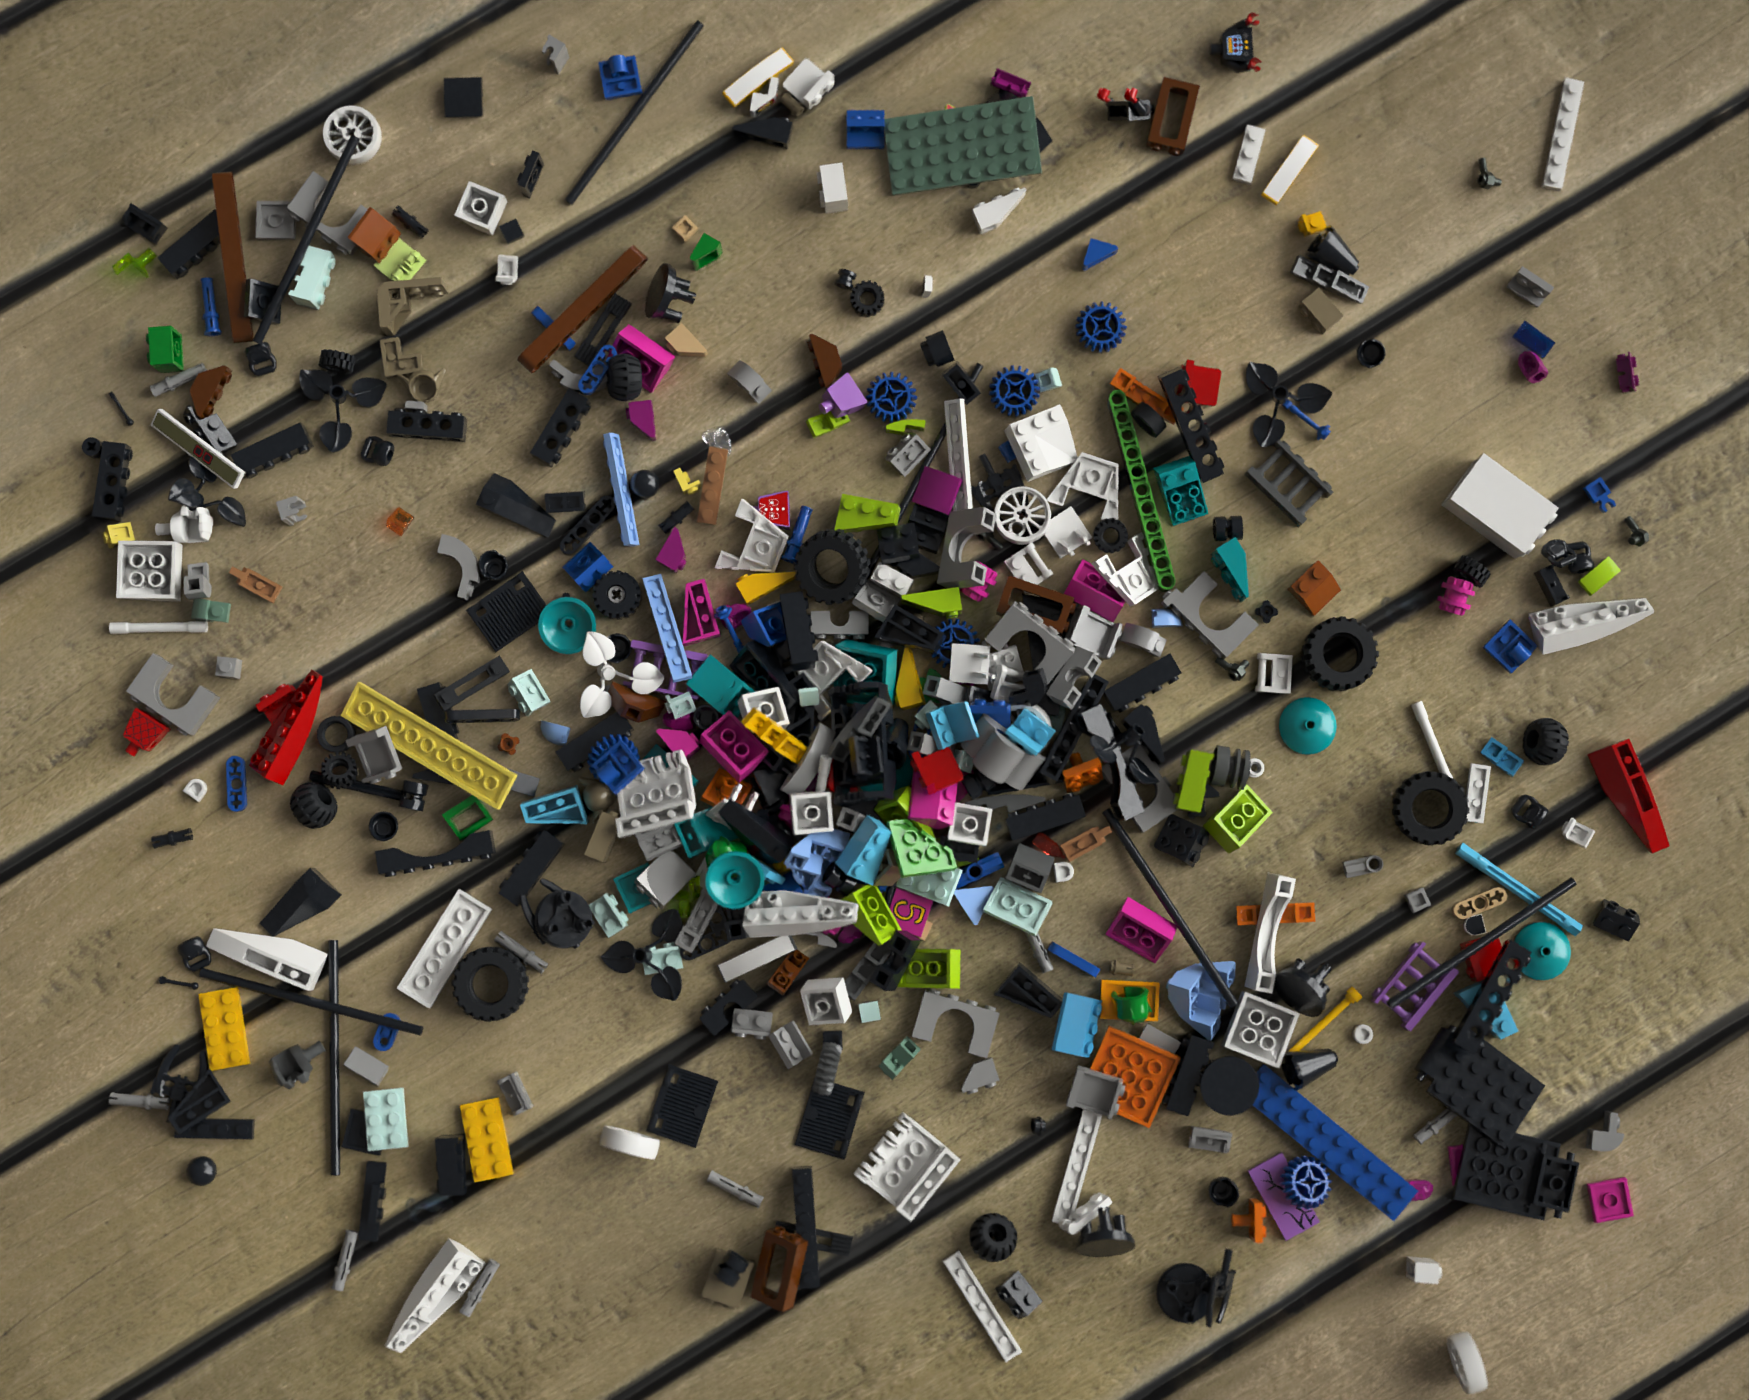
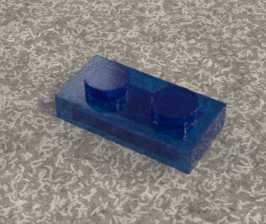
M1526 321L1520 325L1512 336L1542 359L1546 357L1555 344L1553 340Z

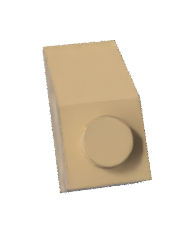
M682 323L665 337L667 343L665 346L672 354L676 352L678 356L706 357L708 355L705 347Z

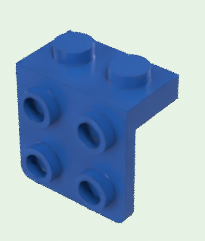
M976 699L969 705L975 723L982 714H987L1006 729L1011 726L1010 703H1005L1004 700L986 702L983 699Z

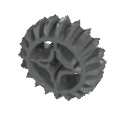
M825 1042L823 1044L812 1087L813 1092L828 1096L831 1094L842 1052L840 1045L832 1042Z

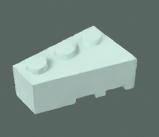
M312 246L308 247L301 263V267H303L301 274L295 277L297 285L294 291L290 290L288 294L296 304L319 310L320 305H323L325 300L324 291L330 284L329 274L331 269H334L336 263L335 256L331 251Z

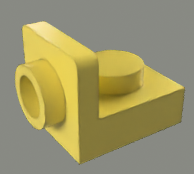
M681 468L673 471L684 494L688 493L691 495L699 491L698 488L701 487L699 480L688 484L690 478L686 471L682 472Z
M130 522L106 527L105 532H103V540L105 544L108 543L109 549L118 545V541H135Z

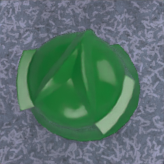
M720 836L719 840L710 845L705 855L706 864L709 867L715 858L726 852L740 851L747 853V848L742 842H730L727 838ZM735 873L731 875V878L738 877Z
M1124 987L1125 997H1119L1115 991H1112L1111 996L1117 1006L1118 1019H1122L1134 1026L1136 1023L1145 1021L1148 1017V1012H1153L1147 1002L1149 993L1147 988Z

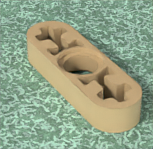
M1500 887L1491 888L1455 903L1452 907V914L1458 919L1469 918L1503 904L1507 899V893ZM1495 891L1497 893H1501V896L1499 897L1500 901H1498L1497 899L1489 901L1487 898L1494 896ZM1477 898L1484 900V906L1481 909L1476 908L1474 905ZM1459 906L1471 907V909L1464 911V915L1457 913V910L1460 909Z

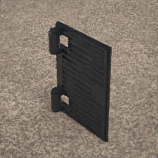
M522 571L466 611L494 651L497 652L538 624L540 614L545 608L546 603ZM522 581L525 586L517 591L514 586ZM484 608L487 612L479 617L476 612Z
M669 1064L646 1131L696 1148L718 1081ZM674 1073L679 1075L676 1084L671 1082ZM658 1118L664 1119L661 1128L655 1127Z
M834 1083L832 1092L828 1096L813 1092L811 1087L795 1145L845 1160L865 1092ZM850 1095L855 1096L853 1106L847 1104ZM836 1140L842 1142L840 1151L834 1149Z

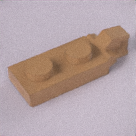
M232 566L229 571L230 574L238 578L236 580L238 585L272 603L275 602L283 588L281 585L249 568L244 567L240 571Z
M1109 825L1101 830L1098 826L1092 827L1059 846L1069 863L1102 845L1106 841L1104 836L1112 833Z

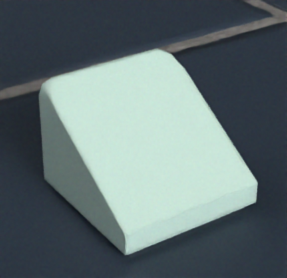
M1049 368L1035 374L1036 379H1038L1040 392L1062 386L1056 368Z
M817 687L798 690L802 707L818 705L820 703Z
M878 1001L858 1004L862 1023L881 1020Z

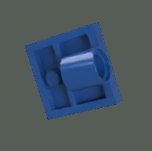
M614 55L609 57L607 61L598 62L605 100L643 94L635 55L628 57Z
M1510 619L1482 648L1511 674L1531 656L1538 645Z
M621 739L592 764L598 777L616 795L645 769Z

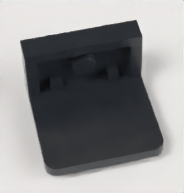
M1171 814L1168 816L1154 847L1181 860L1186 865L1194 867L1195 863L1200 859L1203 847L1209 841L1210 833L1201 826Z

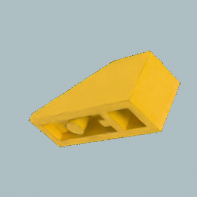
M761 573L749 576L745 574L737 579L739 582L736 583V586L747 605H750L796 579V573Z
M908 647L904 648L896 686L897 695L894 696L897 707L900 706L903 710L926 704L913 652Z

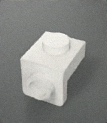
M498 255L496 281H501L503 285H511L517 280L518 256Z
M1571 818L1569 822L1566 821L1562 827V834L1565 839L1585 849L1595 833L1593 829L1576 822L1574 818Z

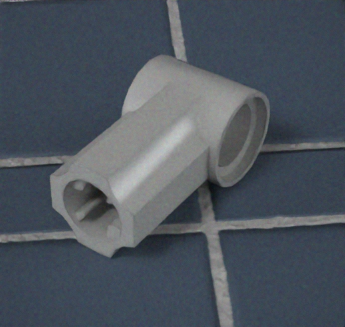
M1369 855L1343 862L1346 878L1379 872L1383 868V860L1377 855ZM1373 858L1378 862L1376 869L1369 867V861Z

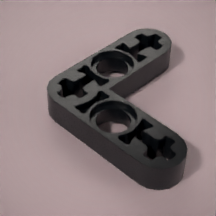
M718 905L719 909H716L715 913L717 912L722 915V921L719 924L710 921L709 924L712 932L702 936L698 942V948L702 953L698 954V950L692 952V957H689V955H684L686 950L681 948L680 955L683 959L693 960L731 942L721 939L718 940L719 945L716 946L715 940L711 936L712 934H715V937L720 936L722 930L726 933L724 922L727 921L721 905ZM704 938H709L712 941L710 949H704L701 946Z

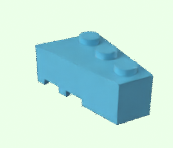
M577 785L530 799L520 804L526 823L588 824L589 822Z
M866 815L835 863L846 875L873 886L892 832L880 820Z
M1483 980L1453 993L1462 1001L1467 1009ZM1493 992L1488 997L1490 1003H1494L1496 1000V995ZM1505 1001L1501 1007L1503 1008L1501 1015L1495 1018L1492 1023L1493 1029L1491 1034L1497 1039H1503L1518 1032ZM1483 1009L1479 1013V1018L1484 1020L1487 1013Z

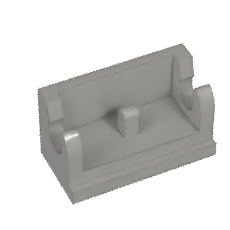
M548 35V40L543 46L542 52L545 54L549 48L551 54L547 59V65L549 66L552 61L554 72L559 74L569 59V54L563 42Z
M293 496L276 502L281 520L289 526H293L294 523L307 518V515L297 516L299 510L306 508V503L299 497Z
M356 1046L343 1064L346 1068L376 1086L380 1085L389 1070L388 1065Z
M517 1072L497 1081L513 1116L533 1107Z
M1191 1126L1188 1147L1227 1153L1230 1151L1232 1133Z

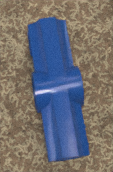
M996 852L979 860L977 863H971L961 868L963 871L956 889L1004 868L1005 866L999 853ZM972 866L980 868L979 876L973 877L970 875L969 870Z

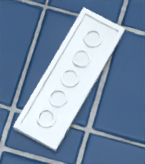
M458 889L397 989L430 1009L489 916L492 908L463 890Z

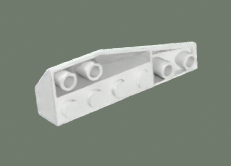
M1646 598L1568 604L1530 613L1528 617L1535 643L1544 655L1580 646L1611 635L1653 614L1654 609Z
M786 890L762 891L752 904L745 907L743 928L750 938L790 936L825 931L856 923L858 904Z
M213 928L206 947L307 991L314 990L328 957L327 953L293 939Z
M448 1239L411 1291L394 1323L385 1344L386 1347L399 1353L403 1352L465 1293L486 1263L462 1244Z

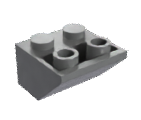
M1019 843L1004 879L1041 894L1055 858Z

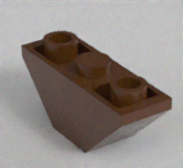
M810 334V341H807L809 351L814 352L815 359L812 360L815 370L819 369L821 374L818 377L821 388L825 387V390H827L835 383L842 369V362L836 345L814 334Z
M225 365L198 373L190 388L197 416L201 419L213 414V406L216 401L220 400L225 384H228L232 378V370Z
M615 682L611 683L607 691L612 699L611 705L618 714L637 723L659 717L665 706L664 703H666L662 699L648 694L636 693L632 688Z
M799 950L789 953L767 984L784 995L809 960V957Z

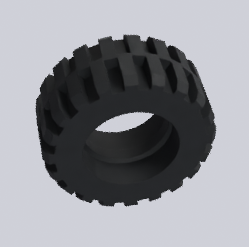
M833 528L817 532L801 545L800 551L796 553L795 559L797 562L794 563V570H797L795 578L800 580L801 584L799 587L801 590L805 588L808 592L806 595L809 598L813 596L816 598V602L821 603L825 601L826 605H832L833 603L841 604L854 597L866 584V578L870 574V569L868 568L870 558L866 557L868 551L866 548L863 549L860 544L862 542L860 539L855 540L852 533L846 534L842 529L834 531ZM834 550L845 558L848 564V576L843 582L830 583L821 577L817 570L816 560L822 551Z
M1344 616L1329 618L1321 622L1306 636L1305 644L1302 646L1303 656L1301 658L1302 663H1305L1306 666L1304 668L1305 672H1309L1311 675L1310 679L1313 682H1318V686L1326 687L1330 691H1346L1361 685L1367 678L1371 677L1372 671L1378 663L1376 662V658L1379 657V651H1376L1378 643L1377 640H1373L1372 636L1374 634L1372 631H1367L1365 629L1366 625L1357 623V619H1346ZM1332 637H1344L1354 645L1357 659L1355 665L1350 670L1337 672L1326 664L1323 657V647Z
M1429 771L1411 775L1410 778L1405 779L1402 785L1397 788L1395 798L1392 800V815H1394L1395 824L1409 839L1430 846L1445 844L1446 841L1453 840L1457 834L1462 832V827L1468 821L1467 814L1470 809L1467 804L1469 802L1468 797L1465 796V790L1448 775ZM1426 790L1440 792L1448 802V815L1442 823L1436 826L1420 824L1412 812L1414 799L1418 794Z
M500 947L476 949L468 953L464 959H461L458 963V968L454 970L453 975L455 976L454 980H452V986H454L453 997H456L458 1007H461L466 1015H470L476 1020L491 1022L507 1018L519 1009L520 1005L525 1001L526 994H528L529 976L526 975L527 969L525 965H522L519 957L513 955L509 950ZM485 966L499 967L507 975L508 990L499 1001L485 1002L478 998L474 992V976L478 970Z

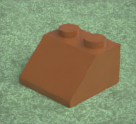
M369 207L349 234L348 239L363 254L380 264L387 256L393 244L398 241L401 232L373 208Z
M1319 560L1309 567L1287 589L1313 617L1341 591L1333 575Z

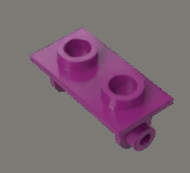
M997 68L990 83L993 87L1002 88L1019 98L1027 96L1032 82Z
M1630 351L1627 357H1625V354L1617 355L1618 373L1625 372V375L1618 376L1619 388L1622 389V393L1630 392V388L1637 392L1636 386H1639L1638 375H1634V368L1637 367L1636 357L1632 356Z

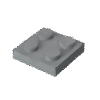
M257 201V240L296 239V220L289 216L290 212L287 209L291 201Z
M868 579L854 598L852 604L872 615L875 619L884 622L893 606L898 605L901 599Z

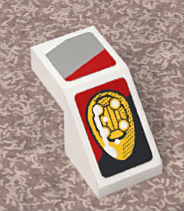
M771 77L768 95L753 92L750 107L751 117H756L776 103L779 88V79L777 77Z

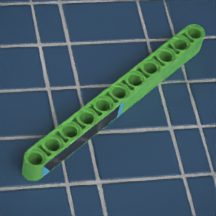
M1114 390L1108 397L1107 405L1158 589L1162 592H1167L1176 583L1126 395L1121 390ZM1112 397H1119L1121 399V403H1113ZM1117 415H1124L1126 417V421L1119 422L1117 420ZM1122 433H1129L1131 440H1124ZM1134 451L1136 458H1129L1126 452ZM1131 470H1140L1141 476H1133ZM1143 487L1146 490V494L1139 495L1136 488ZM1148 505L1151 512L1148 514L1142 512L1141 506ZM1148 523L1155 525L1156 530L1154 532L1147 530L1146 525ZM1154 541L1158 542L1161 546L1160 550H1154L1151 547V543ZM1163 560L1166 565L1165 568H1158L1156 561ZM1162 578H1167L1170 580L1169 587H1164L1162 585Z

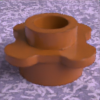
M507 733L502 734L498 750L514 755L516 753L515 748L520 742L519 738L511 737Z

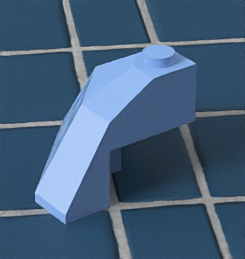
M834 828V831L810 833L791 849L784 864L792 870L793 877L799 885H802L805 894L828 898L832 888L822 883L823 874L833 861H837L849 843L850 833Z
M1212 962L1229 988L1235 980L1236 962ZM1196 963L1177 971L1172 978H1169L1166 989H1168V998L1178 1015L1207 1040L1211 1041L1220 1028L1222 1022L1220 1021L1221 1009H1226L1227 1002L1202 964Z

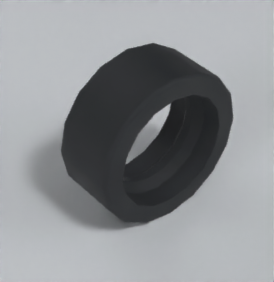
M1141 402L1131 412L1136 423L1152 437L1156 438L1167 427L1163 418L1145 402Z
M340 716L328 717L320 723L317 729L319 744L323 749L332 753L347 751L350 747L347 746L346 741L339 746H333L327 742L325 732L330 725L339 723L346 728L347 739L356 736L353 724Z

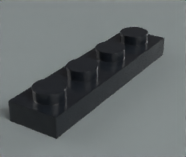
M205 1118L179 1136L174 1131V1138L254 1139L255 1119Z

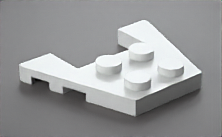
M1082 452L1047 498V501L1063 506L1068 490L1072 488L1106 499L1107 502L1101 519L1114 518L1117 520L1118 464Z
M741 499L735 516L753 523L741 557L721 550L715 568L775 572L789 536L748 502Z
M1142 532L1127 541L1136 559L1118 571L1115 570L1107 554L1091 563L1130 607L1158 590L1153 567L1149 566L1147 555H1149L1148 549L1144 548L1143 545L1144 535Z
M824 640L820 641L813 648V650L817 649L818 661H815V668L797 671L799 675L804 672L812 686L818 688L820 703L814 706L820 722L824 721L831 714V704L822 694L845 670L857 682H863L873 672L871 668Z

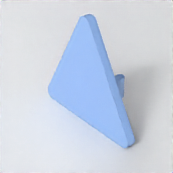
M993 886L958 889L954 892L956 899L974 925H977L980 921L983 909L994 890Z

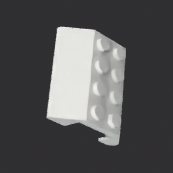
M682 749L673 751V754L671 752L666 754L668 768H666L660 755L655 756V759L652 757L640 761L645 769L617 794L621 818L615 819L618 838L692 819L696 801L691 769Z
M902 1112L897 1119L903 1125L897 1121L893 1123L894 1127L901 1132L895 1136L891 1131H887L885 1134L891 1140L883 1136L873 1148L879 1155L877 1156L873 1152L868 1154L873 1161H876L873 1167L863 1161L860 1165L866 1171L858 1167L853 1174L862 1182L871 1186L894 1205L896 1210L912 1221L959 1163L960 1159L920 1124Z

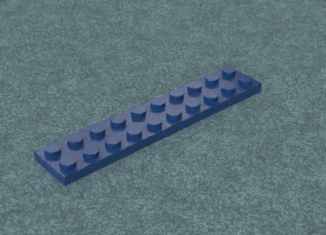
M1263 1064L1256 1072L1259 1080V1092L1253 1106L1387 1217L1395 1221L1417 1194L1418 1190Z

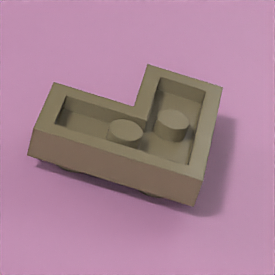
M399 337L380 340L384 375L386 378L398 377L399 374L403 376L411 375L414 372L423 370L421 353L402 355Z

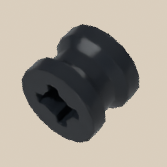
M839 269V277L835 280L834 284L842 289L852 290V282L856 279L857 274L847 269Z
M89 437L84 440L82 450L91 458H100L103 442L94 437Z

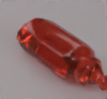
M1039 832L1033 844L1049 856L1066 859L1059 845L1045 834Z

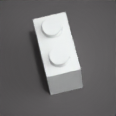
M879 562L871 577L872 582L900 598L901 595L908 593L913 584V579L885 564L882 565L881 562Z
M1407 1257L1406 1277L1417 1283L1438 1284V1280L1442 1277V1268L1439 1267V1263L1431 1258Z

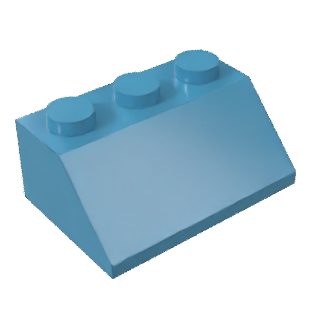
M1064 992L1051 1050L1089 1058L1093 1051L1094 1035L1098 1029L1097 1021L1102 1011V1000Z

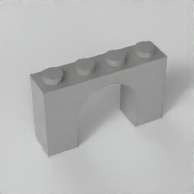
M313 171L287 206L290 212L289 216L296 221L302 220L306 223L305 227L307 228L328 181ZM360 205L345 225L328 227L320 222L316 231L322 234L321 238L327 243H335L341 253L353 255L357 247L348 239V236L368 209Z
M986 507L950 512L937 584L947 589L984 586L987 567L976 561L962 562L961 554L964 545L972 536L994 531L995 512Z
M1204 571L1170 607L1172 608L1171 611L1178 618L1181 616L1186 621L1184 624L1189 630H1195L1199 634L1198 638L1205 645L1209 644L1213 648L1212 652L1217 657L1225 659L1259 624L1244 612L1227 629L1212 630L1205 626L1199 616V606L1202 600L1218 584Z
M1014 601L986 636L985 641L1000 652L1009 639L1019 631L1029 630L1040 635L1045 642L1046 653L1034 670L1043 668L1048 685L1074 653V644L1067 638H1061L1058 635L1059 632L1052 626L1047 627L1043 624L1041 617L1028 612V608L1023 603Z
M152 653L126 691L131 694L130 698L139 704L143 702L147 705L145 709L153 714L157 712L162 715L161 720L169 725L173 723L178 726L176 730L183 735H195L221 697L200 685L186 705L174 710L167 708L160 699L159 690L163 680L174 665L161 656Z
M928 675L923 694L937 699L942 706L964 702L967 687L941 677ZM912 731L907 750L912 752L919 751L924 756L938 751L933 735ZM957 743L949 746L953 755Z
M1143 745L1138 746L1134 757L1139 758L1159 782L1154 784L1155 795L1152 802L1144 808V812L1132 817L1141 833L1178 810L1175 809L1176 804H1173L1175 793L1173 794L1169 788L1171 786L1170 782L1165 776L1162 778L1158 772L1160 767L1155 761L1150 760L1148 757L1150 753L1146 746L1144 747ZM1134 746L1122 753V757L1128 765L1130 764L1129 757ZM1109 763L1102 766V775L1110 785L1113 783L1112 772Z
M930 988L929 992L924 991L912 1037L931 1042L939 1016L947 1010L959 1009L966 1012L973 1022V1034L967 1052L987 1058L1000 1014L996 1012V1007L985 1005L982 1008L977 1006L978 1002L968 999L966 1003L958 1001V996L948 994L947 997L941 996V991Z

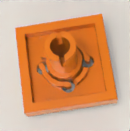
M1079 752L1071 754L1069 758L1073 767L1062 771L1067 793L1071 791L1077 792L1082 787L1089 784L1095 785L1103 779L1099 758L1097 757L1083 763Z
M719 768L703 793L701 801L714 807L720 800L722 801L724 798L728 800L734 786H737L738 782L727 771ZM742 780L739 783L742 785V788L736 800L741 805H743L752 790V785Z
M1248 1198L1249 1215L1232 1214L1231 1224L1232 1227H1249V1238L1254 1243H1263V1238H1266V1226H1263L1266 1208L1258 1199Z

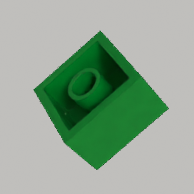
M172 326L148 327V333L146 334V342L149 345V352H147L148 363L160 373L183 372L182 334Z

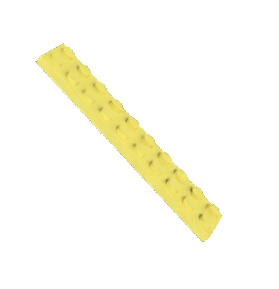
M357 682L341 714L343 718L367 732L387 726L395 749L495 809L502 807L517 777L515 773L361 682Z

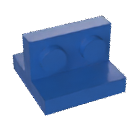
M847 110V149H884V110Z
M589 542L562 568L587 592L596 583L597 579L600 580L602 578L601 575L606 574L614 566Z

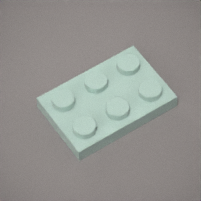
M956 868L955 871L900 878L896 886L949 907L963 870Z
M1000 877L983 912L1030 935L1036 936L1053 901Z
M404 1088L363 1092L368 1151L408 1147Z

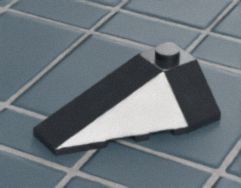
M495 473L483 487L476 503L482 510L548 538L556 523V520L549 513H546L539 504L512 480Z
M752 640L746 643L729 665L744 683L753 685L757 692L779 687L786 712L797 702L798 699L770 646L768 647Z
M731 798L718 811L719 815L751 854L766 864L781 863L793 848L792 836Z
M309 868L259 924L274 937L329 909L342 894L316 868Z

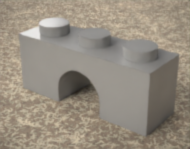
M811 611V632H814L815 639H826V636H834V639L841 640L845 639V636H853V639L862 640L864 636H868V613L865 611H849V620L844 626H836L831 622L830 611Z
M1076 646L1074 653L1060 670L1046 694L1055 703L1072 710L1081 696L1080 691L1074 686L1075 681L1081 676L1092 678L1102 661L1093 652Z

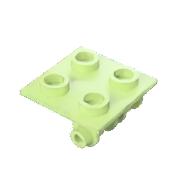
M399 238L380 264L376 262L373 266L392 281L411 280L427 260Z

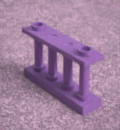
M632 640L630 647L635 649L634 653H636L633 669L636 665L642 663L643 655H646V652L654 653L653 656L655 657L653 665L660 671L662 658H665L662 645ZM684 650L687 660L691 661V673L693 675L708 655ZM671 676L668 690L657 688L653 691L676 697L684 694L675 691L677 682L673 683ZM630 680V682L623 681V685L632 688L633 680ZM688 686L687 692L690 693L693 702L695 700L699 701L700 697L694 695L695 691Z
M1414 942L1408 950L1410 953L1384 985L1374 990L1372 993L1373 998L1370 1001L1378 1004L1381 1000L1387 1005L1386 1001L1390 998L1386 993L1392 985L1400 992L1407 988L1398 980L1404 971L1416 980L1423 977L1421 973L1410 965L1416 956L1433 969L1440 965L1422 950L1426 945L1425 942ZM1453 968L1442 975L1436 983L1432 982L1426 986L1427 994L1423 998H1419L1416 994L1408 998L1415 1006L1411 1013H1407L1399 1005L1392 1010L1402 1018L1403 1023L1400 1026L1406 1031L1411 1032L1459 971Z

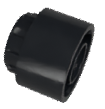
M943 330L925 337L926 341L921 342L920 346L928 366L936 365L938 368L955 361Z

